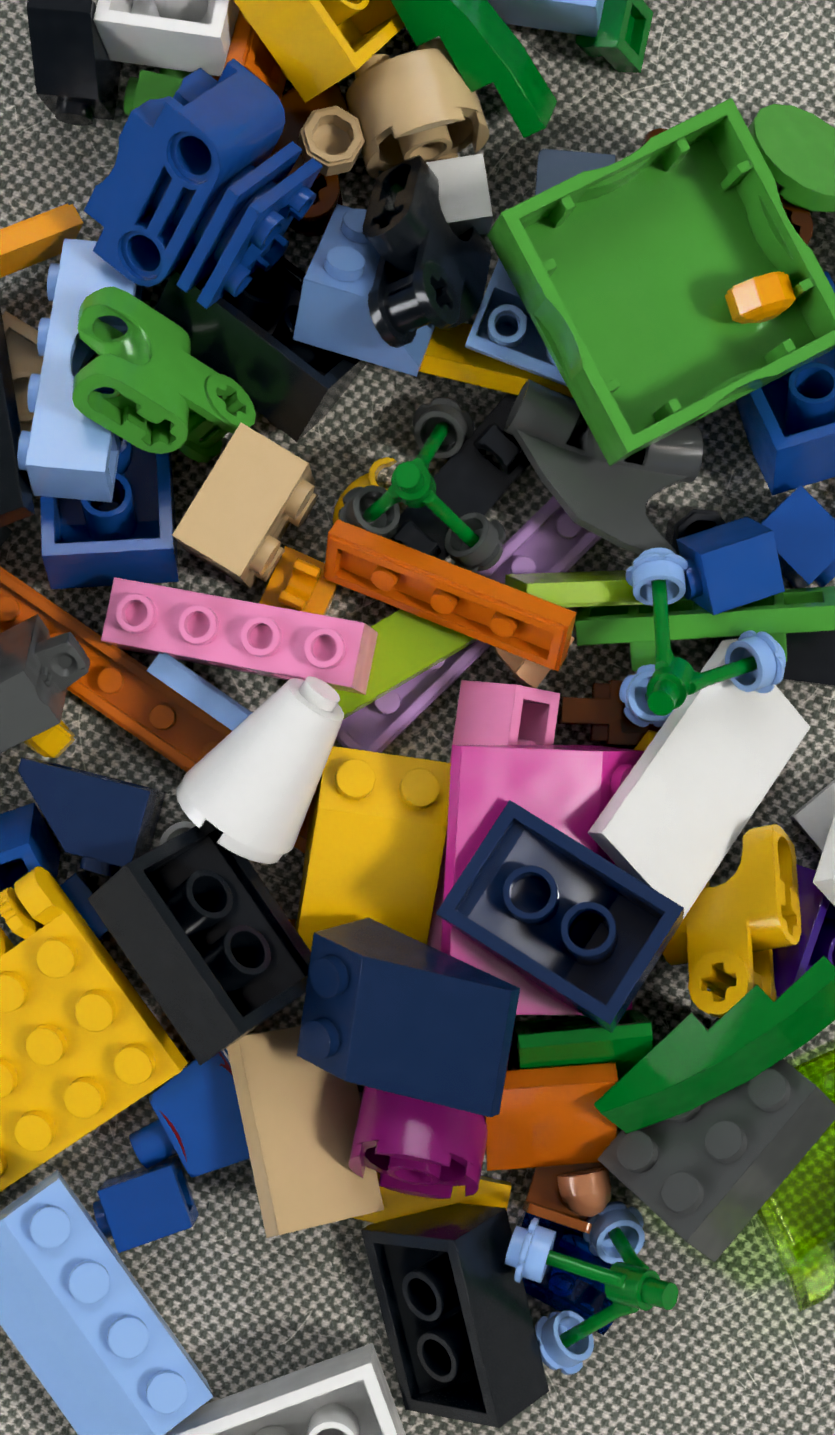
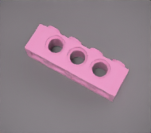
M114 577L101 641L123 650L155 656L159 652L162 654L167 653L176 660L283 680L297 678L305 681L308 676H312L326 682L333 689L366 695L378 632L363 622Z

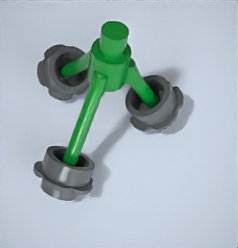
M437 397L432 400L431 404L419 406L414 414V438L416 444L421 449L417 457L413 461L403 462L396 467L391 478L392 485L387 490L375 485L351 489L343 497L344 507L339 510L338 517L339 520L391 539L397 531L400 520V507L398 503L403 502L412 508L426 506L449 527L445 537V549L450 554V558L455 561L454 565L476 573L477 571H484L493 567L499 561L503 552L501 542L505 540L506 533L499 521L493 520L490 522L480 513H468L459 518L436 495V483L428 471L430 462L433 458L444 459L452 457L459 451L463 443L474 434V421L470 413L466 410L462 411L459 408V403L454 399Z

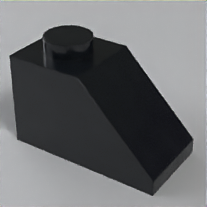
M27 0L36 94L55 115L56 119L64 123L88 126L93 124L94 118L114 120L122 62L109 59L93 20L97 7L93 0Z

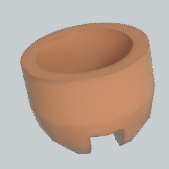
M606 1167L575 1170L557 1176L559 1192L563 1203L568 1210L576 1215L593 1217L604 1211L611 1199V1182L609 1171Z

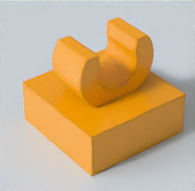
M285 545V552L277 563L259 604L325 615L339 585L323 578L325 563Z

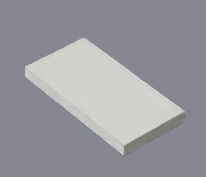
M738 639L722 640L700 672L725 665L727 648ZM731 679L707 686L694 694L687 695L684 703L674 709L592 825L588 834L619 868L684 908V919L810 729V726L776 685L768 693L745 692L737 688Z

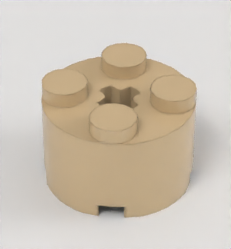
M440 38L425 42L416 51L392 58L387 54L373 55L355 71L357 79L346 92L345 101L348 111L358 118L365 141L361 152L368 174L375 179L379 176V170L386 171L398 163L420 155L425 162L458 157L457 153L471 143L476 154L489 139V129L477 91L471 93Z

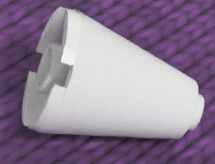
M308 676L305 681L297 678L289 679L186 772L183 780L176 788V796L187 817L199 829L207 819L223 832L217 843L243 858L258 863L273 864L278 863L283 854L286 857L296 843L344 719V712L338 704L340 701L339 694L329 684L316 677Z

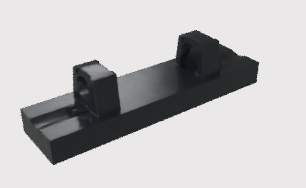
M507 393L474 430L472 437L463 443L459 451L433 477L436 483V495L459 518L474 512L486 516L531 465L515 437L504 431L507 418L518 395ZM485 449L492 453L501 464L502 471L478 450ZM407 506L400 514L397 531L390 540L444 561L450 557V554L445 549V537L449 527L426 506L421 508ZM384 603L393 612L400 610L399 608Z

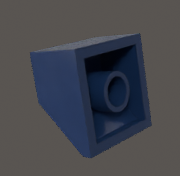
M21 758L18 768L19 774L64 851L82 856L81 869L112 877L125 864L151 850L165 791L45 760Z

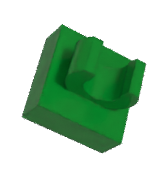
M605 0L597 36L579 35L575 43L591 57L603 56L618 72L641 73L654 12L643 0Z

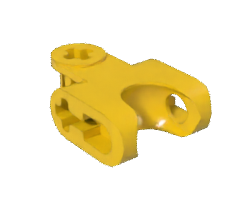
M777 824L752 828L743 835L741 863L736 873L728 881L716 887H710L708 881L662 953L670 965L688 963V990L690 998L698 1009L713 1017H723L756 985L774 1002L777 992L774 981L772 949L793 946L800 940L801 913L795 846L786 832Z

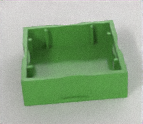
M732 98L650 138L637 151L621 161L595 170L583 171L501 212L487 234L609 466L835 348V293L812 249L803 241L788 219L780 200L776 181ZM771 272H784L789 275L796 300L786 311L776 318L761 323L741 324L732 321L725 298L730 288L753 277Z

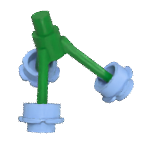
M667 548L645 550L639 557L634 559L633 566L627 568L625 575L627 583L633 587V595L636 600L645 605L653 606L655 664L643 665L637 669L635 675L626 676L619 691V698L626 706L624 708L625 716L633 724L640 727H646L649 724L662 727L672 711L684 703L687 695L694 694L707 686L731 679L737 688L745 692H771L774 689V685L779 684L783 680L786 666V657L781 645L770 634L764 631L756 633L753 630L742 633L737 641L729 645L725 655V665L705 672H696L685 659L675 657L670 643L668 605L680 600L686 592L684 569L688 568V563L683 557Z
M609 1202L604 1211L586 1220L592 1224L590 1234L583 1232L584 1240L589 1242V1251L593 1255L600 1257L603 1261L613 1264L610 1269L552 1251L556 1231L539 1226L538 1218L531 1220L528 1229L516 1225L511 1237L505 1264L516 1268L514 1274L516 1282L520 1283L522 1278L541 1283L547 1265L605 1284V1294L613 1302V1304L586 1320L579 1314L566 1310L552 1312L548 1315V1318L542 1316L536 1322L534 1329L542 1362L552 1370L560 1369L565 1375L577 1373L583 1367L582 1361L590 1357L594 1348L592 1333L622 1316L636 1313L639 1309L648 1311L655 1306L671 1310L677 1302L678 1288L676 1284L660 1280L657 1272L650 1270L637 1256L645 1241L643 1217L637 1208L633 1206L627 1208L623 1202Z

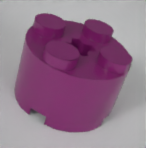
M365 1086L349 1158V1168L356 1175L363 1178L365 1166L381 1173L379 1186L408 1195L449 1199L451 1198L453 1186L465 1185V1197L474 1195L479 1188L488 1137L486 1118L483 1115Z

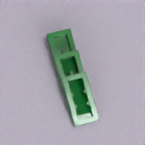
M391 0L416 46L438 36L440 37L471 93L494 83L523 138L547 127L557 100L524 46L487 0Z
M823 956L774 1002L756 985L710 1029L692 1013L689 1014L597 1100L594 1106L603 1116L628 1134L688 1112L750 1081L809 1042L835 1020V966Z

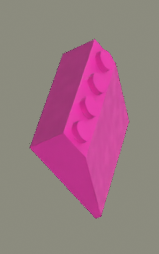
M452 745L443 901L509 800L616 865L588 834V831L644 751L595 745ZM442 919L441 952L519 987L520 993L516 1015H583ZM632 1002L627 1010H632Z

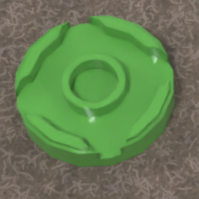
M772 104L760 109L748 129L775 181L783 186L779 195L784 197L783 199L789 203L809 211L835 212V128L813 113L792 105Z

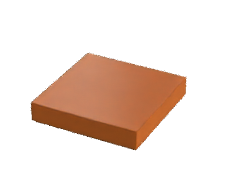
M616 1063L507 1070L500 1113L493 1117L485 1116L488 1131L485 1148L487 1171L598 1163L597 1159L616 1138L617 1126L603 1116L594 1106V1103L619 1081Z

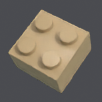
M240 423L172 536L187 552L251 589L257 578L267 582L285 552V549L280 547V540L290 523L299 528L308 517L318 498V495L313 492L315 480L309 463L245 424Z

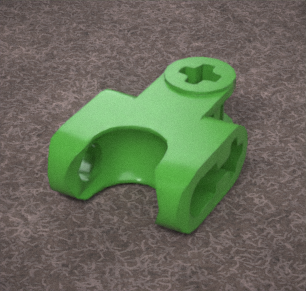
M114 286L99 289L84 299L79 309L78 333L80 339L100 355L84 366L73 380L72 400L74 406L87 418L141 450L149 453L164 454L179 449L188 458L199 463L209 462L218 455L222 448L221 439L229 432L234 434L240 423L248 427L255 423V408L249 395L232 378L219 374L190 355L191 341L188 333L181 326L130 293ZM116 316L126 323L128 330L123 334L111 325L101 321L99 317ZM101 387L115 389L112 394L95 391L96 388Z

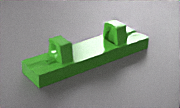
M835 586L785 589L784 592L716 615H712L692 600H688L683 596L677 602L668 605L670 640L740 636L748 630H753L756 633L764 631L781 645L787 662L786 633L835 630ZM641 604L578 607L575 620L577 646L630 643L633 672L643 665L655 664L656 646L653 606Z

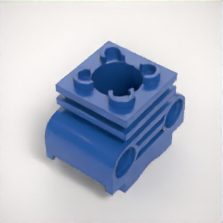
M232 59L227 62L218 81L202 68H199L183 78L173 98L168 96L161 99H150L131 111L119 136V149L115 165L104 181L95 186L84 209V212L104 227L93 252L130 281L147 287L161 283L175 269L189 260L176 285L187 293L211 274L197 299L199 304L208 309L227 293L237 297L253 279L249 275L259 267L268 272L280 260L289 246V241L283 235L294 217L300 221L316 199L317 194L310 190L323 165L312 158L289 175L303 150L293 141L269 158L283 132L285 111L276 93L238 61Z

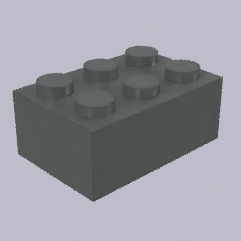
M717 1017L708 1029H710L720 1018ZM782 1059L750 1081L688 1112L628 1134L621 1130L597 1160L684 1241L713 1262H716L835 1120V1104L814 1083Z

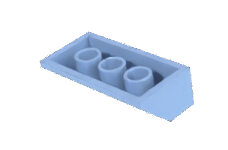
M58 1169L0 1211V1326L78 1435H164L213 1398L206 1378Z

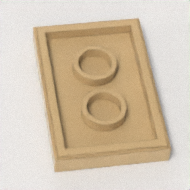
M301 1026L245 1035L227 1047L266 1238L384 1210L376 1171L365 1166L362 1178L356 1175L348 1165L361 1106L358 1086L355 1083L344 1081L297 1056Z

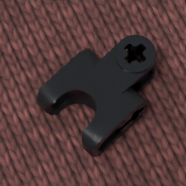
M420 155L406 159L380 174L373 186L363 224V234L380 254L373 287L368 294V307L374 326L382 339L390 346L399 348L413 341L418 328L430 323L443 330L455 328L467 321L477 311L484 297L491 251L474 226L460 236H456L452 232L441 210L438 178Z

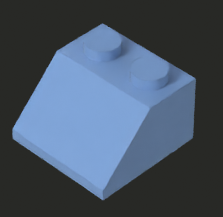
M337 204L303 280L293 340L417 377L435 326L430 323L418 328L413 341L399 348L390 346L382 339L374 326L368 307V294L373 287L380 254L363 234V224L367 210L361 208L354 209Z

